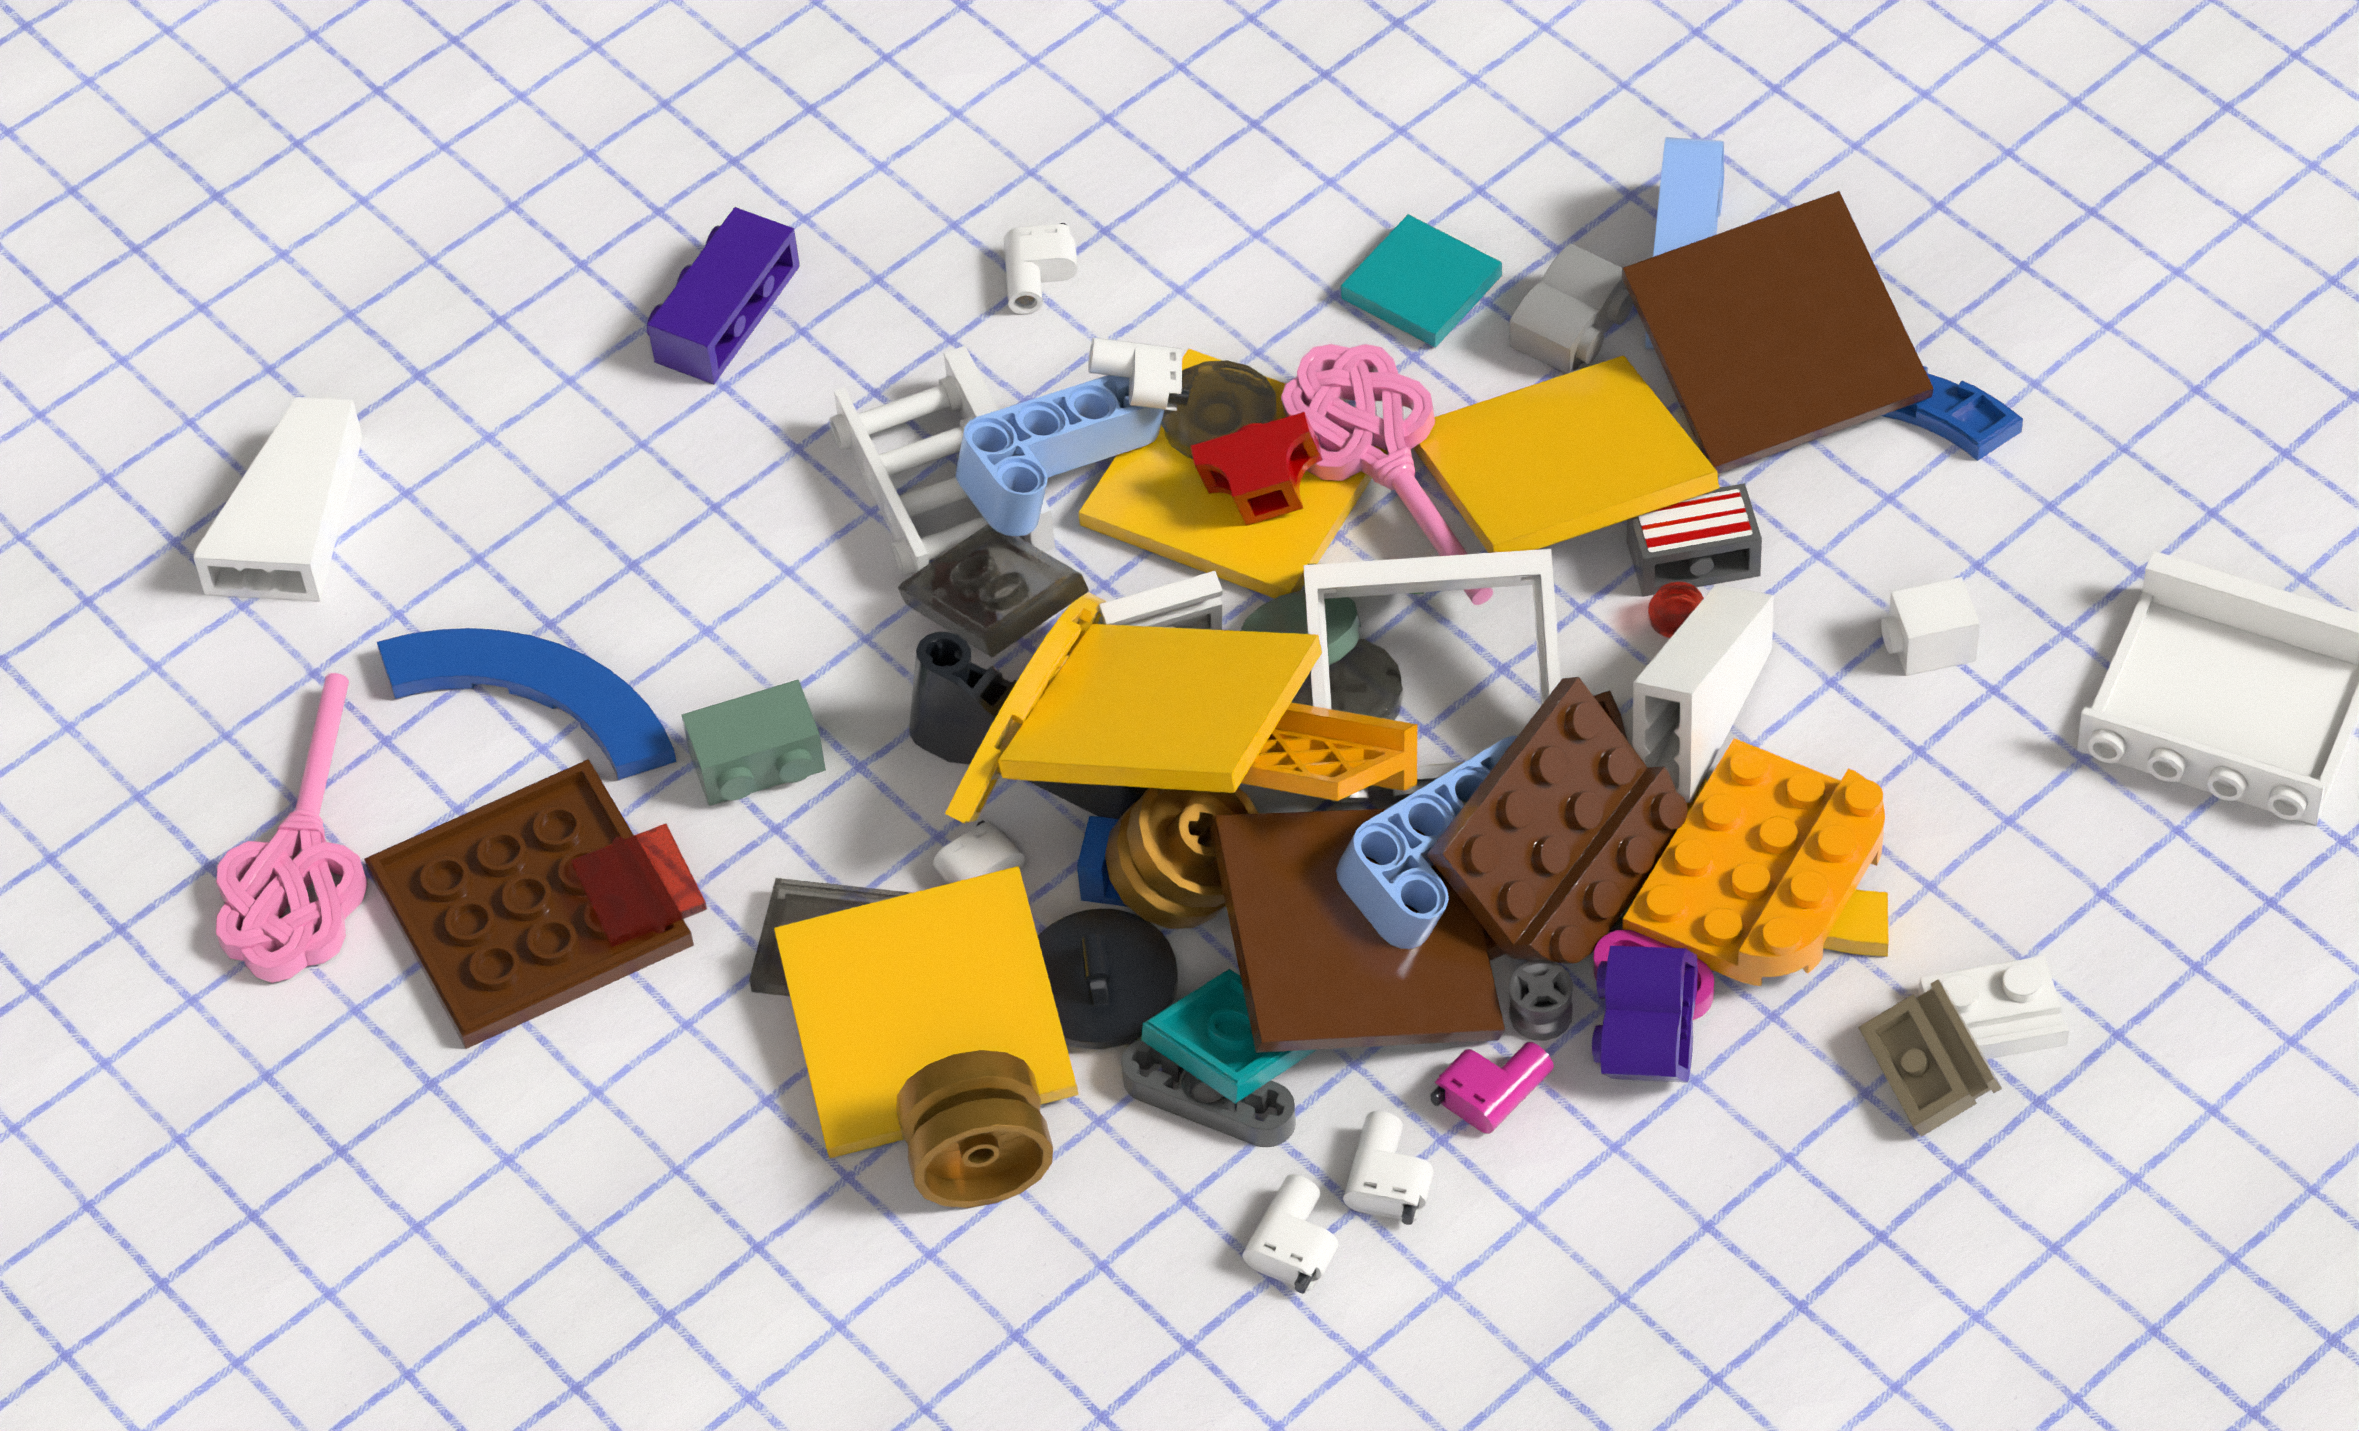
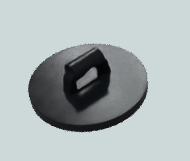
M1116 909L1084 910L1057 920L1038 935L1066 1045L1083 1049H1107L1130 1043L1142 1037L1144 1022L1171 1006L1175 999L1178 987V969L1173 949L1163 933L1140 916Z

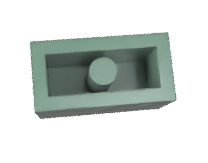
M799 679L681 714L688 750L709 806L728 800H740L751 793L787 782H799L810 775L826 771L820 733Z

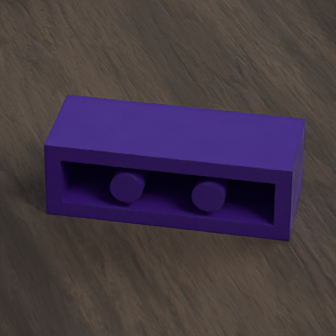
M734 207L721 226L717 225L712 229L704 249L693 264H688L683 268L678 277L676 287L664 303L658 304L652 310L647 322V334L650 337L654 362L714 385L799 269L800 262L794 228Z

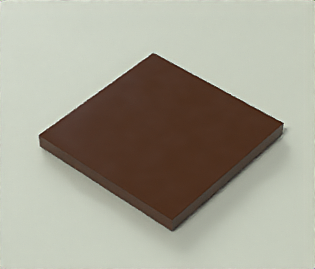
M1840 191L1622 268L1621 277L1693 435L1701 452L1717 470V474L1932 397L1934 388Z
M589 759L364 858L368 873L465 1049L694 946L690 929Z
M1386 809L1215 815L1211 822L1210 830L1256 1053L1499 1040L1504 1033L1505 1026L1482 926L1435 865L1431 866V868L1447 888L1449 900L1445 911L1428 939L1421 946L1413 949H1400L1383 939L1338 882L1336 869L1339 860L1356 830L1363 823ZM1413 828L1417 833L1426 836L1420 830ZM1365 856L1370 862L1380 865L1374 859ZM1404 904L1411 911L1419 913L1415 908Z

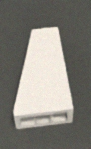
M295 397L195 550L193 558L205 595L321 601L363 438L353 400L332 397Z
M1716 584L1633 682V749L1647 767L1664 766L1673 781L1676 792L1681 794L1687 803H1691L1695 798L1772 650L1773 595Z

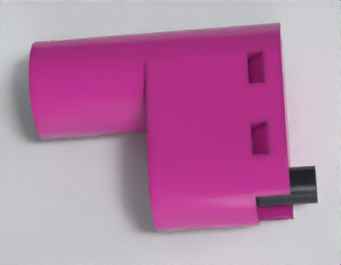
M1526 1042L1501 1068L1474 1050L1465 1049L1434 1082L1439 1086L1430 1094V1100L1435 1106L1442 1104L1479 1131L1490 1134L1553 1070V1061L1544 1049L1533 1042Z

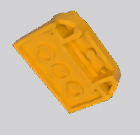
M1734 738L1687 813L1686 821L1674 834L1623 917V930H1633L1673 948H1686L1696 954L1697 958L1706 963L1711 970L1750 985L1762 986V977L1783 976L1802 968L1808 974L1822 960L1824 942L1869 865L1877 866L1880 860L1885 823V809L1881 787L1874 781L1867 780L1864 776L1849 768L1843 778L1838 780Z

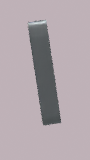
M1141 1039L1131 1043L1122 1055L1121 1066L1124 1087L1129 1095L1136 1100L1259 1147L1280 1145L1288 1140L1295 1130L1294 1098L1285 1086L1277 1082L1269 1081L1246 1096L1244 1103L1239 1101L1235 1104L1225 1096L1215 1102L1204 1103L1197 1101L1190 1094L1192 1089L1199 1083H1202V1081L1141 1041ZM1154 1063L1162 1065V1071L1153 1070L1148 1077L1140 1075V1068L1149 1070ZM1172 1081L1179 1083L1178 1089H1173ZM1269 1107L1277 1109V1115L1269 1114L1264 1121H1259L1255 1118V1113L1264 1114Z

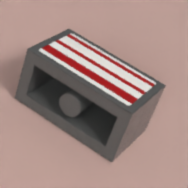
M1745 483L1719 487L1715 491L1627 520V545L1643 597L1761 576L1762 537Z

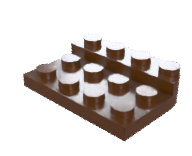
M1579 677L1562 678L1433 845L1427 856L1499 948L1509 957L1525 959L1527 961L1545 960L1555 963L1574 964L1580 962L1594 951L1599 940L1608 934L1640 891L1677 829L1686 821L1687 804L1683 796L1676 792L1664 766L1647 767L1582 680Z

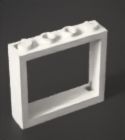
M1551 549L1304 565L1308 634L1319 635L1322 654L1310 671L1312 706L1331 709L1324 599L1532 585L1541 705L1561 681ZM1464 762L1417 765V785L1405 791L1393 789V798L1405 799ZM1371 785L1339 801H1331L1334 803L1361 802L1369 799L1368 791L1390 790L1391 788Z

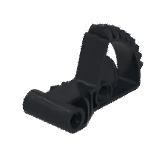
M935 632L925 636L920 640L916 648L909 723L910 737L920 748L948 762L970 765L1017 680L1010 682L1004 679L1002 673L994 666L986 670L972 663L970 646L966 640L957 634ZM1028 781L1098 817L1120 819L1148 789L1144 787Z

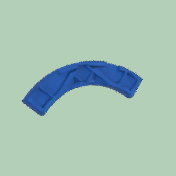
M1926 366L1923 367L1934 388L1932 397L1881 415L1933 432L1960 447L1977 461L2020 434L2023 426V418L1998 399L1963 380L1958 385L1947 379L1929 374L1928 367Z
M477 628L438 629L405 634L377 642L395 699L436 690L473 689L474 686L481 684L508 688L509 694L533 700L551 709L558 707L580 723L581 729L601 748L611 763L618 780L677 762L674 748L663 725L643 698L609 668L587 655L564 645L527 634Z

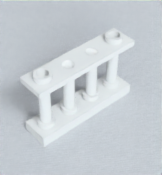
M966 346L943 353L946 377L939 379V386L859 414L846 388L843 387L834 390L837 415L829 418L839 449H850L895 541L891 542V547L899 571L903 576L912 574L922 595L933 591L930 560L1004 535L994 530L984 517H980L920 538L910 519L911 517L968 498L967 494L959 485L956 477L899 496L889 477L960 452L964 427L967 423L978 416L998 410ZM945 408L949 412L958 410L963 418L960 420V427L879 455L869 437L870 434ZM1045 498L1043 499L1037 527L1031 533L1023 536L1033 556L1055 548L1052 515Z

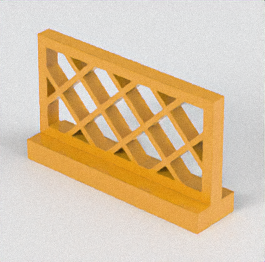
M1291 702L1241 783L1339 801L1371 785L1405 791L1417 785L1418 724Z

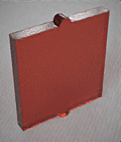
M666 823L627 839L616 837L613 839V844L571 860L577 878L611 947L652 931L657 934L663 933L666 929L665 926L707 910L706 902Z

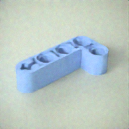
M1665 138L1653 257L1717 234L1724 185V141ZM1646 332L1645 348L1655 350Z
M1107 375L978 416L970 420L964 427L956 467V479L994 530L1008 536L1027 535L1034 531L1038 525L1048 477L1154 442L1160 432L1164 409L1129 405V378Z
M1517 736L1502 739L1366 821L1356 830L1339 860L1336 869L1337 880L1354 904L1389 944L1400 949H1413L1421 946L1428 939L1445 911L1449 899L1447 888L1431 868L1434 864L1427 856V853L1465 804L1461 801L1467 803ZM1413 828L1420 830L1426 836L1417 833ZM1365 856L1374 859L1380 865L1370 862ZM1404 904L1415 908L1419 913L1411 911Z

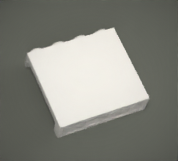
M2153 551L2145 568L2142 594L2092 707L2084 706L2081 713L2077 751L2092 755L2106 763H2118L2152 774L2163 781L2178 782L2210 792L2223 800L2238 801L2264 809L2283 819L2298 820L2316 826L2359 722V613Z

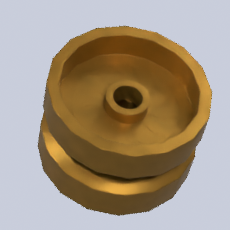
M1148 788L1141 798L1121 816L1109 832L1105 859L1109 879L1123 903L1145 921L1168 929L1195 928L1213 919L1226 907L1210 824L1215 815L1259 814L1248 795L1240 788H1237L1234 793Z
M986 1050L953 1054L930 1063L907 1079L897 1094L896 1112L902 1137L908 1144V1162L914 1186L925 1199L949 1207L971 1208L995 1204L1021 1194L1041 1180L1049 1169L1053 1160V1144L1047 1121L1040 1113L1041 1098L1035 1075L1024 1060L1006 1052Z

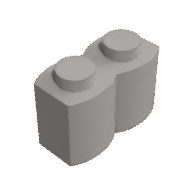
M1573 244L1566 246L1553 260L1541 282L1536 284L1525 295L1510 319V347L1566 374L1576 371L1583 362L1591 363L1602 347L1604 333L1614 323L1622 324L1633 306V301L1621 277L1622 267Z

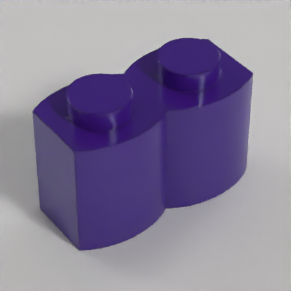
M1610 946L1608 960L1601 961L1599 964L1596 982L1598 997L1605 999L1606 1011L1603 1025L1595 1026L1592 1037L1593 1060L1595 1063H1601V1074L1612 1079L1688 1083L1693 1052L1692 1018L1696 1003L1698 978L1696 954L1686 948Z

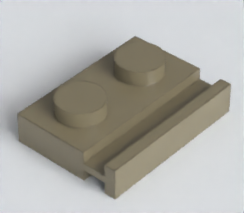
M1939 979L1930 984L1932 989L1917 998L1912 994L1858 1027L1913 1128L1921 1137L1976 1105L1975 1099L1992 1090L1993 1093H1996L2002 1089L1947 989Z

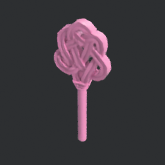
M1333 344L1313 347L1302 357L1297 370V377L1285 385L1281 396L1286 417L1305 412L1318 439L1323 460L1312 465L1308 472L1322 480L1344 481L1360 471L1372 477L1374 482L1387 489L1396 491L1440 556L1467 554L1414 477L1416 469L1411 449L1427 438L1435 424L1431 394L1419 381L1398 374L1394 359L1382 347L1368 344L1351 348ZM1344 400L1355 401L1356 408L1344 402ZM1375 401H1382L1383 419L1377 416ZM1403 406L1412 410L1405 420ZM1375 446L1387 450L1388 455H1386L1384 452H1382ZM1492 588L1464 589V592L1474 605H1481L1487 602L1493 595Z
M330 673L325 677L295 811L291 812L278 826V831L270 842L247 841L229 850L217 866L216 883L220 895L225 902L216 920V935L220 947L230 959L244 961L247 968L257 978L271 983L290 979L307 966L325 963L337 955L346 937L345 919L362 903L368 887L360 857L345 845L326 842L323 820L319 816L349 685L348 678L338 673ZM331 872L342 877L341 882L336 887ZM311 883H313L318 898L317 901L312 903L307 892V888ZM290 906L291 913L287 914L283 918H280L284 911Z

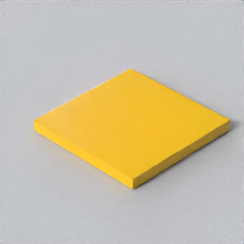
M1188 348L1182 357V389L1189 390L1187 406L1177 405V411L1164 410L1160 432L1154 442L1116 455L1079 510V523L1088 529L1202 572L1215 571L1218 578L1275 599L1281 595L1297 592L1304 586V565H1307V563L1318 564L1372 477L1360 471L1344 481L1322 480L1307 470L1300 482V495L1304 509L1246 526L1231 495L1208 493L1194 465L1190 446L1234 433L1239 428L1248 424H1264L1285 418L1286 415L1283 410L1281 396L1286 383ZM1375 446L1387 455V450Z
M1624 355L1434 417L1435 424L1427 438L1413 448L1488 553L1538 550L1719 489L1717 470Z
M1091 624L998 759L1002 778L1234 793L1322 654L1319 635Z
M1019 866L774 928L829 1159L904 1140L896 1112L897 1094L907 1079L930 1063L953 1054L978 1050L1009 1053L1024 1060L1035 1075L1041 1105L1079 1095Z

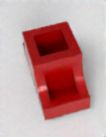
M1305 412L1264 424H1248L1239 428L1234 433L1190 446L1194 465L1208 493L1231 495L1246 526L1304 509L1300 495L1301 479L1312 465L1323 460L1318 439Z

